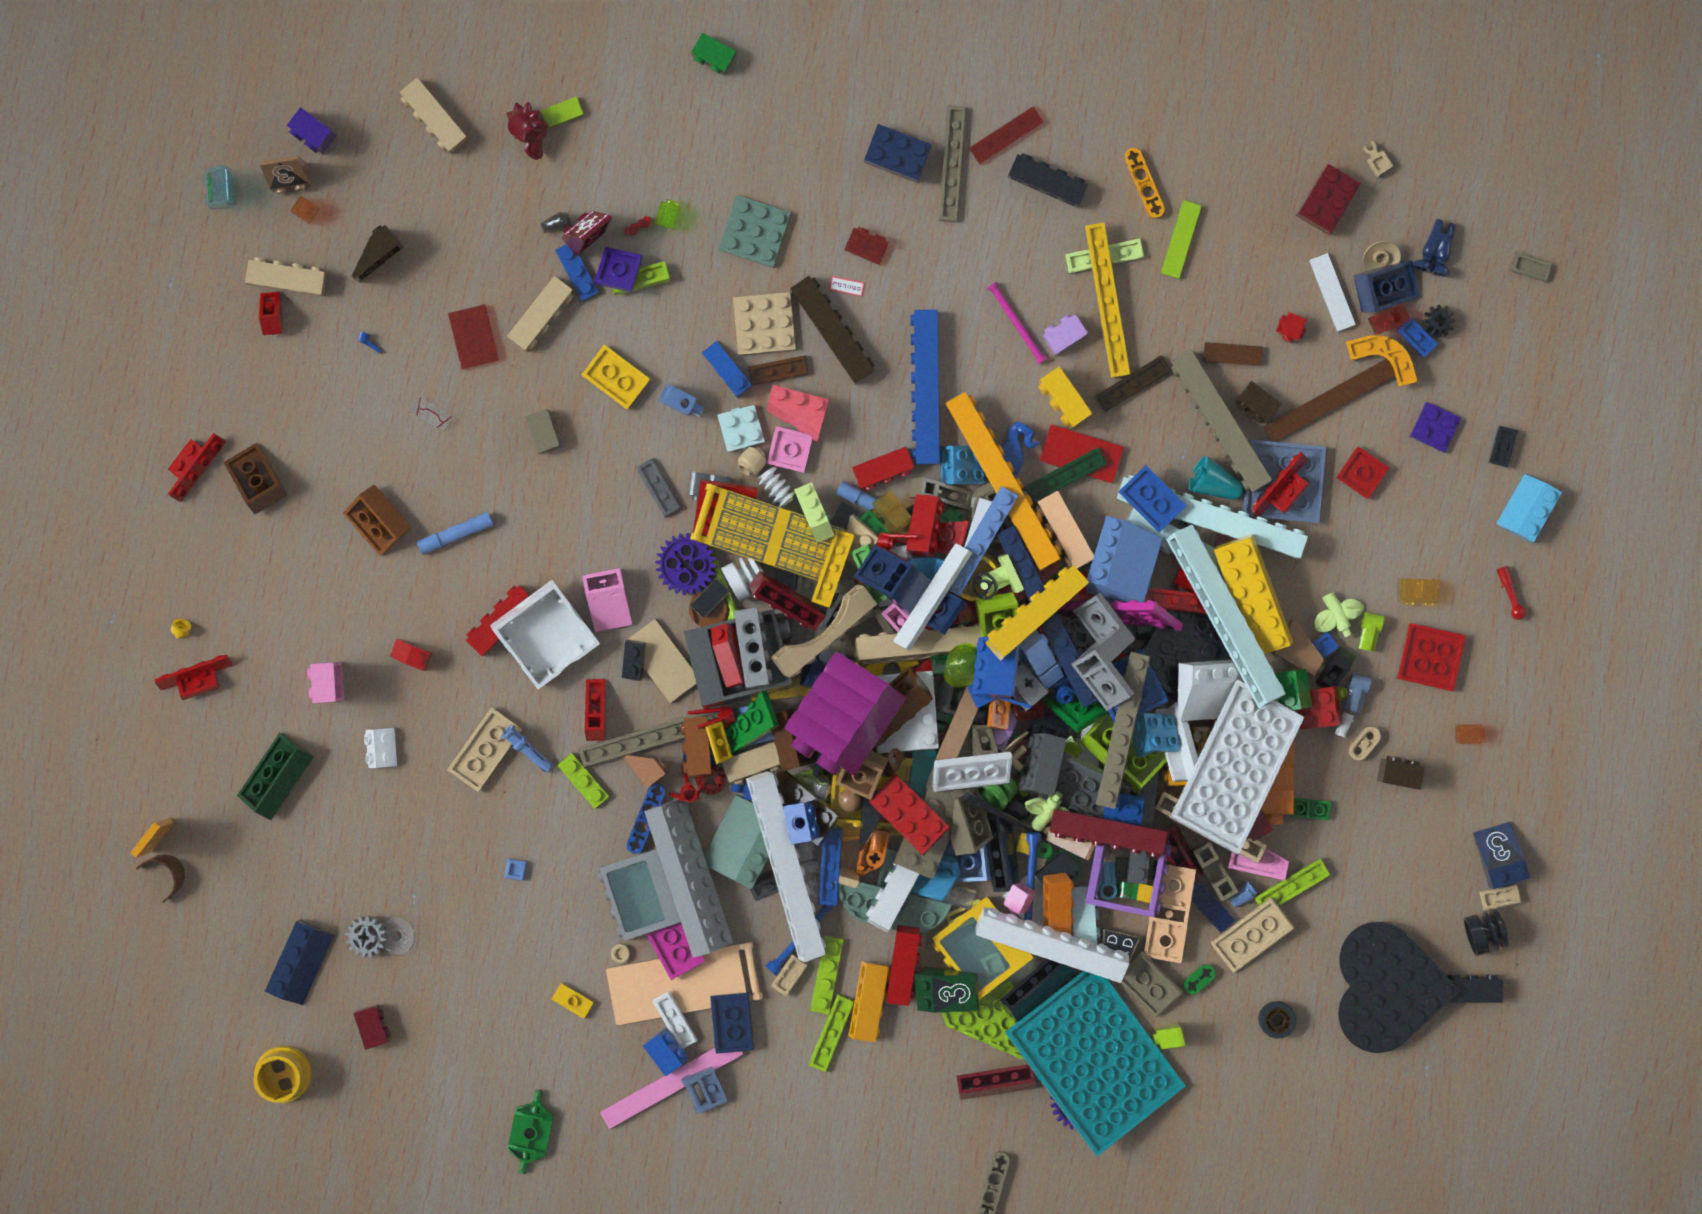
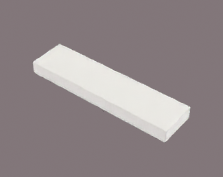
M1328 253L1309 260L1336 331L1338 332L1356 325Z

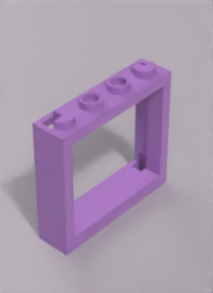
M1170 840L1168 841L1166 855H1161L1158 858L1149 910L1097 899L1107 844L1104 843L1103 846L1096 845L1085 903L1156 917L1162 905L1159 902L1160 894L1163 895L1165 890V883H1162L1164 875L1167 876L1169 864H1166L1167 856L1170 857L1172 852Z

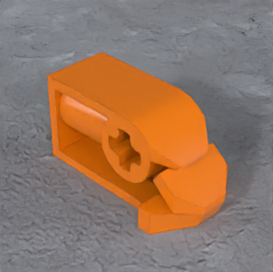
M876 828L863 851H859L856 874L864 876L870 870L874 871L883 864L890 836L889 829ZM874 853H877V856L880 858H876L875 861H872V858L870 856H873Z

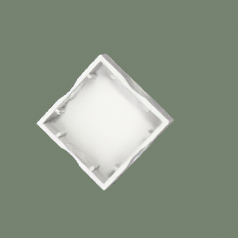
M553 580L549 581L490 625L494 633L518 661L537 689L543 687L559 675L565 667L579 660L600 644Z

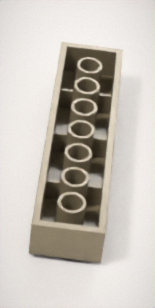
M971 728L958 758L972 756ZM933 765L920 798L944 822L952 827L955 799L969 788L934 792L932 787ZM951 828L924 856L904 837L894 864L933 879L950 839Z

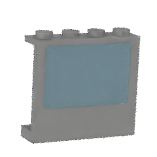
M657 849L600 867L601 871L598 872L601 883L605 882L607 889L604 890L607 901L611 900L613 908H610L613 919H617L619 926H616L619 938L623 937L625 941L681 922Z

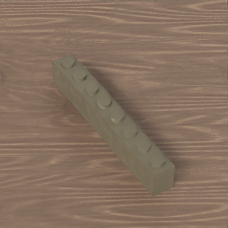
M1192 350L1171 361L1174 365L1171 367L1176 377L1180 376L1184 381L1181 383V386L1186 394L1188 392L1192 394L1193 399L1191 402L1196 410L1200 408L1204 415L1201 418L1206 426L1210 424L1214 431L1211 434L1215 441H1221L1224 446L1221 450L1225 457H1231L1234 462L1231 465L1237 475L1241 474L1244 478L1241 483L1246 491L1251 490L1254 493L1272 482L1266 469Z
M1130 652L1124 680L1134 694L1118 705L1097 797V805L1113 809L1117 808L1150 665V655Z

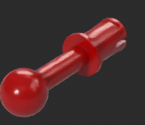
M1508 566L1496 569L1502 584L1501 588L1505 587L1512 605L1511 616L1516 620L1523 619L1526 616V609L1519 604L1512 585L1516 582L1512 580Z

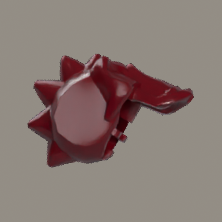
M516 102L513 111L506 113L508 130L515 139L526 143L524 151L529 157L534 160L542 159L543 138L547 134L546 128L549 125L541 121L539 110L532 111L530 102H527L524 107Z

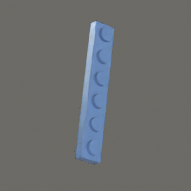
M1001 486L965 547L972 554L949 591L958 596L961 595L1017 500L1018 495Z

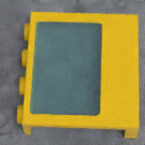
M988 897L984 898L932 938L934 941L932 946L938 953L942 951L946 957L943 960L949 968L954 967L956 971L977 973L978 1000L1034 959L1028 952L976 935V924L983 908H995Z

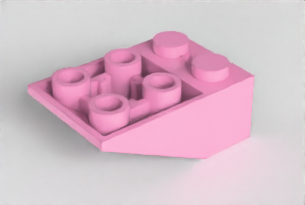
M621 568L582 576L595 632L633 625Z

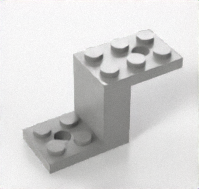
M1099 593L1073 610L1096 642L1071 665L1107 711L1134 694L1111 661L1130 645L1135 638L1103 595Z

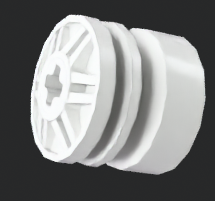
M742 557L739 558L740 568H737L733 562L721 568L740 603L751 598L750 583L759 571L764 573L758 561L747 558L749 563L745 564Z

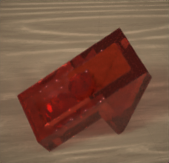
M1404 303L1368 318L1375 336L1411 320Z

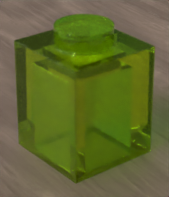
M666 199V202L661 201L655 225L671 230L675 229L680 212V206L677 205L676 201Z

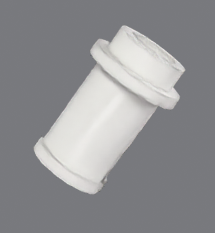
M1343 712L1341 715L1342 724L1338 725L1334 733L1346 738L1350 725L1354 722V716Z

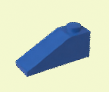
M717 341L702 352L737 398L752 387Z

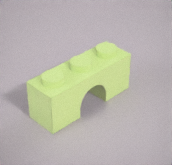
M812 482L794 489L816 543L834 536Z

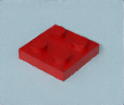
M1357 446L1336 476V479L1365 499H1369L1390 467Z

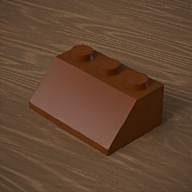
M375 485L359 494L343 512L379 556L389 550L411 529L407 521Z

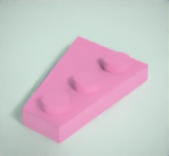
M1265 849L1258 864L1231 852L1228 868L1285 881L1289 861L1268 849Z

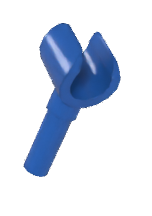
M361 331L358 337L359 342L380 353L381 349L368 341L370 335Z

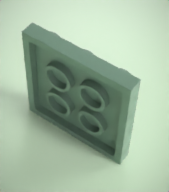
M736 195L719 251L774 268L791 212Z

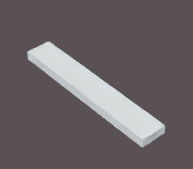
M955 543L893 642L908 651L911 650L972 552Z

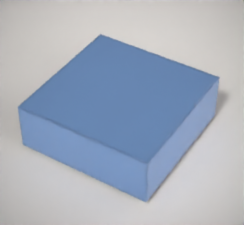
M508 858L504 878L524 881L527 861Z

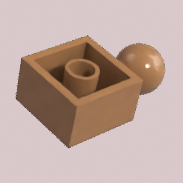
M871 751L855 776L845 769H841L836 785L845 788L840 793L838 799L839 805L844 811L856 812L863 804V797L869 800L872 799L888 763V758Z

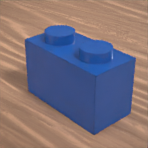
M666 1028L643 1045L665 1077L689 1059L686 1051L679 1046L674 1035Z

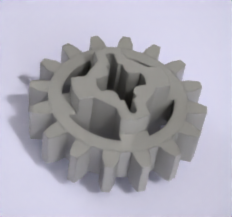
M361 916L359 921L355 919L352 921L353 925L347 927L350 932L346 933L345 936L349 937L350 940H347L346 944L351 943L352 946L349 950L355 949L356 956L362 953V958L367 957V955L373 957L375 953H381L380 948L386 947L383 941L388 940L387 937H384L387 930H382L384 923L378 924V918L372 920L371 916H366V919L364 916ZM363 924L361 930H360V931H357V929L359 928V926H361V925ZM377 942L376 945L372 949H370V947H372V943Z

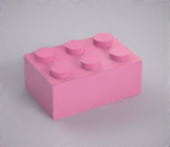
M342 662L310 664V668L307 669L308 680H311L312 686L309 688V699H312L313 703L344 700Z

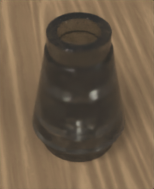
M560 211L544 222H541V227L544 233L564 230L571 222L568 214Z

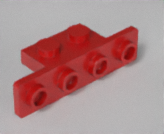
M215 433L211 435L203 447L190 439L168 468L171 473L179 478L168 492V495L181 502L217 453L222 449L226 441Z
M1302 452L1292 457L1288 467L1278 474L1277 480L1269 485L1262 498L1253 504L1251 511L1256 517H1260L1270 504L1286 514L1308 488L1309 483L1296 474L1307 461L1306 456Z
M219 655L209 661H202L194 666L181 668L177 672L164 674L160 678L155 679V684L160 690L178 685L181 699L186 700L218 689L219 685L215 672L233 666L228 655Z

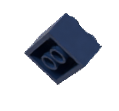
M878 124L864 163L918 183L932 144Z

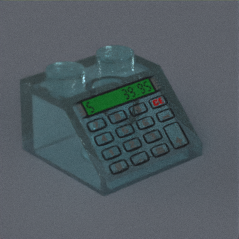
M226 165L206 169V174H203L204 186H207V193L204 194L205 204L212 210L235 208L232 170Z

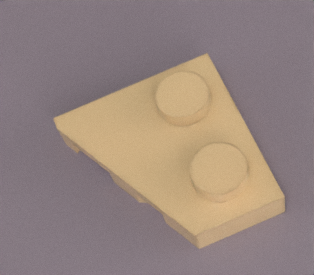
M853 514L849 518L847 533L853 534L855 537L847 560L857 568L851 552L867 544H870L873 549L877 544L878 535Z

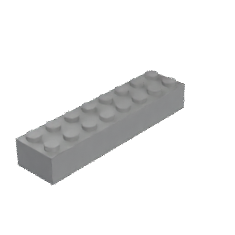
M677 799L644 811L693 958L712 953L732 944L731 934L686 801H679Z

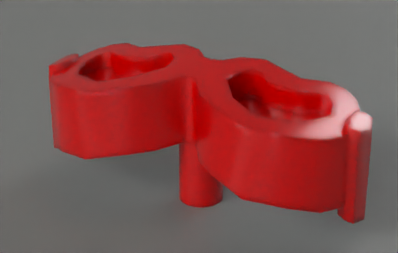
M644 216L643 219L638 220L637 224L633 223L631 226H627L625 233L636 235L638 227L648 228L651 223V217Z

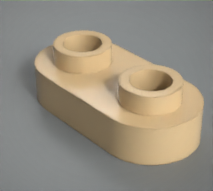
M1371 726L1365 727L1348 748L1349 756L1358 761L1365 759L1380 741L1381 735L1379 730ZM1369 732L1373 734V738L1370 740L1367 739ZM1356 747H1359L1361 749V752L1359 754H1355L1354 752Z

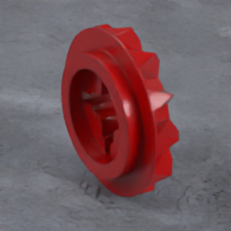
M711 765L712 775L717 773L714 779L717 786L712 783L705 786L706 777L696 778V785L701 792L714 795L724 788L726 775L723 769L717 765Z

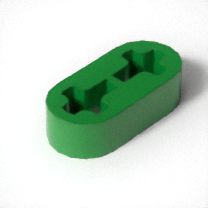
M1210 964L1199 966L1184 980V990L1188 994L1198 993L1215 977L1214 968ZM1210 968V977L1204 976L1200 979L1199 977L1203 974L1202 970ZM1198 979L1199 981L1195 984L1196 989L1193 990L1191 988L1188 990V982H1194Z

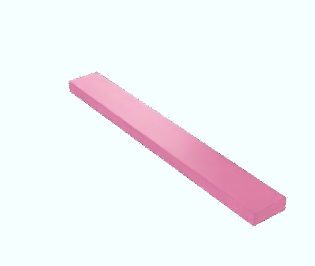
M714 1047L680 1066L666 1077L664 1075L605 1108L600 1113L610 1129L685 1087L681 1081L684 1076L693 1075L711 1066L716 1070L741 1056L743 1052L716 1054Z

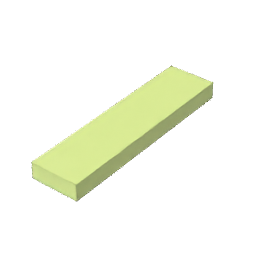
M1141 239L1108 245L1111 264L1144 258ZM1089 249L1065 254L1069 274L1092 269Z

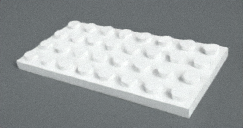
M1239 680L1235 681L1170 818L1231 852L1239 854L1304 717L1277 701L1258 708L1246 684Z

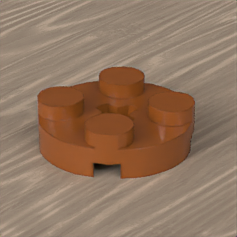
M703 591L698 592L692 598L690 605ZM724 598L711 611V614L707 615L704 619L689 605L691 619L701 627L722 622L727 614V604Z

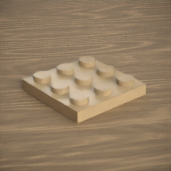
M790 292L733 297L738 355L796 350Z

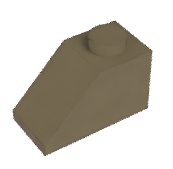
M987 725L971 726L972 756L998 753L992 729L987 727Z

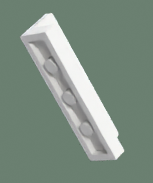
M1176 702L1167 709L1154 710V714H1172L1175 718L1180 750L1177 752H1165L1174 782L1188 781L1198 760L1188 721H1178V702Z

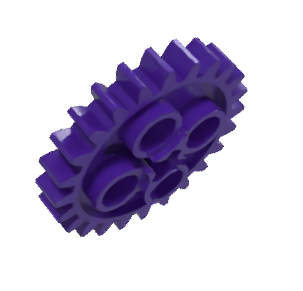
M681 533L679 534V539L672 536V543L666 540L667 547H660L663 553H657L661 560L655 561V563L660 564L656 571L662 573L658 576V579L664 578L665 580L662 584H670L668 587L670 591L675 587L676 594L681 590L683 595H686L688 590L691 595H694V589L701 592L700 586L707 588L706 581L713 582L710 575H716L712 569L718 567V565L713 564L717 557L711 556L715 550H708L710 545H704V543L691 540L690 533L686 534V538ZM687 545L692 549L689 556L683 553V549ZM676 551L679 552L685 561H690L688 565L698 574L697 578L689 568H683L685 563L675 554ZM672 558H675L678 563L674 569L669 566V561ZM698 560L704 562V568L700 571L696 568ZM685 572L690 575V580L687 583H684L681 579Z

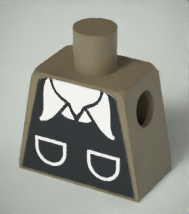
M1102 928L1101 944L1113 950L1124 951L1129 955L1130 963L1140 937L1134 934Z

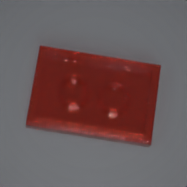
M485 304L448 313L462 370L499 361Z

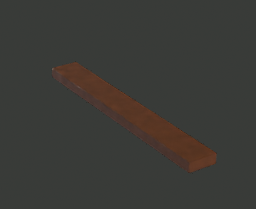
M1385 359L1268 423L1263 428L1270 441L1276 442L1396 376L1391 362Z

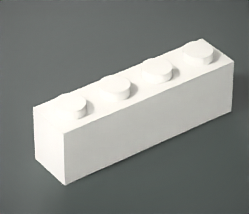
M893 864L896 866L893 873L889 871L884 880L887 883L884 890L880 888L875 897L878 900L876 905H871L866 914L869 916L868 923L885 932H888L919 875L896 864Z

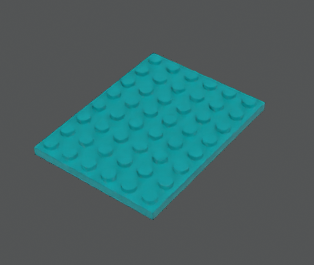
M1086 971L1080 972L1005 1031L1007 1037L1096 1157L1185 1087V1084L1108 979Z

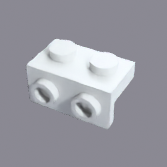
M394 728L366 730L364 742L367 745L366 763L368 767L397 766Z

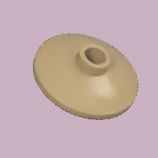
M1378 241L1369 246L1365 251L1363 265L1368 271L1399 263L1401 258L1400 250L1390 241Z

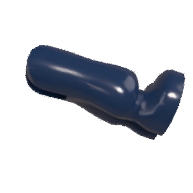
M1436 219L1430 236L1422 250L1423 259L1415 261L1414 267L1423 272H1430L1432 260L1435 257L1436 261L1431 274L1449 277L1450 270L1445 267V263L1450 259L1456 224L1449 223L1446 234L1440 232L1443 220Z

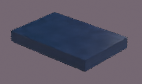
M749 992L711 995L716 1054L754 1050Z

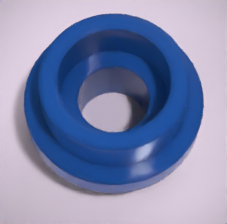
M1067 685L1059 687L1056 692V699L1062 704L1069 703L1075 698L1074 689Z

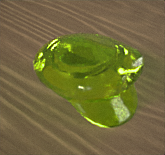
M961 643L950 651L944 670V678L949 685L953 687L972 685L977 656V647L975 645Z

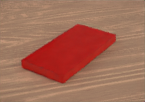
M1050 424L1039 461L1062 467L1099 447L1107 464L1086 476L1113 484L1124 447Z

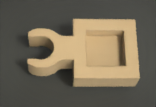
M1372 141L1370 142L1373 147L1371 151H1368L1365 146L1362 149L1365 154L1370 156V159L1366 162L1375 177L1392 168L1393 165L1383 150L1379 153L1377 152L1376 144Z

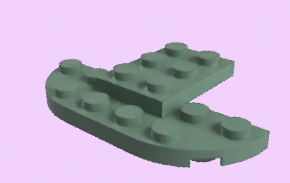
M887 848L877 885L859 881L857 888L839 884L838 891L841 902L846 910L857 920L870 924L867 922L869 916L866 914L871 905H876L878 900L875 897L880 888L884 890L887 884L884 880L889 871L893 873L896 868L893 864L898 853L897 850ZM910 890L890 929L896 930L897 925L920 928V933L927 932L945 919L951 904L914 895Z

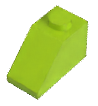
M1177 1022L1155 1028L1156 1034H1153L1156 1045H1160L1161 1049L1186 1046L1181 1027Z

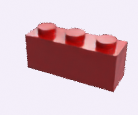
M905 446L856 465L852 469L860 489L864 488L865 491L876 487L875 483L882 481L883 484L894 480L893 476L900 474L901 477L911 474V469H914V466Z
M916 494L909 534L919 535V538H908L906 550L911 555L933 557L934 551L937 550L938 541L936 537L941 529V522L939 520L940 515L944 512V503L938 496Z

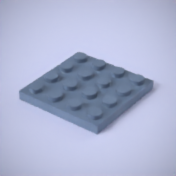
M1249 440V444L1266 469L1272 482L1254 493L1251 490L1246 491L1244 489L1242 511L1250 514L1249 517H1256L1251 511L1253 504L1262 498L1267 487L1277 480L1278 474L1288 467L1292 457L1302 452L1306 456L1307 461L1296 474L1309 483L1308 488L1286 514L1270 504L1260 517L1319 523L1326 447Z

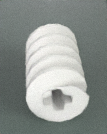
M773 467L757 479L761 478L760 486L766 484L764 492L771 491L768 497H775L772 503H780L778 507L783 508L794 500L792 497L795 492L788 493L790 485L783 486L786 480L779 481L781 473L774 474L777 468Z

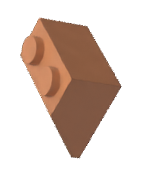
M628 754L624 757L647 788L667 773L665 770L667 765L661 758L658 760L656 757Z

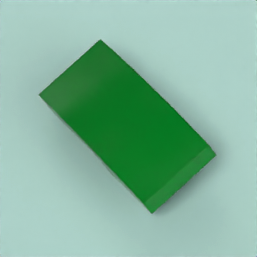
M1294 797V810L1290 816L1329 821L1331 801Z

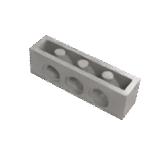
M757 608L734 611L746 689L770 686L769 681H773L771 669L767 670L766 662L770 660L768 650H764L763 643L767 641L765 631H761L760 624L764 623L762 612H758ZM748 625L756 626V631L753 634L745 632ZM751 644L759 645V650L756 653L748 651ZM754 663L762 664L761 671L753 672L751 670Z

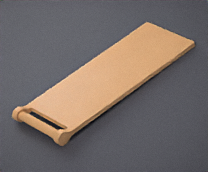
M753 942L726 946L712 953L702 955L705 960L704 963L673 980H670L660 959L607 968L606 973L616 1025L660 1018L661 1015L652 1000L667 991H670L682 1013L711 1008V995L747 992L739 950H745L753 993L749 995V1001L763 999V994L759 989L753 957Z

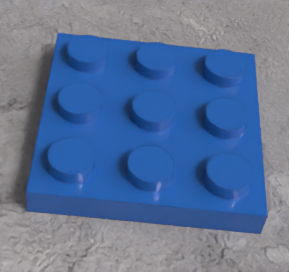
M1143 648L1136 651L1137 653L1145 654ZM1130 655L1112 663L1123 679L1125 678ZM1151 664L1149 665L1138 716L1169 701ZM1118 705L1108 710L1114 722Z

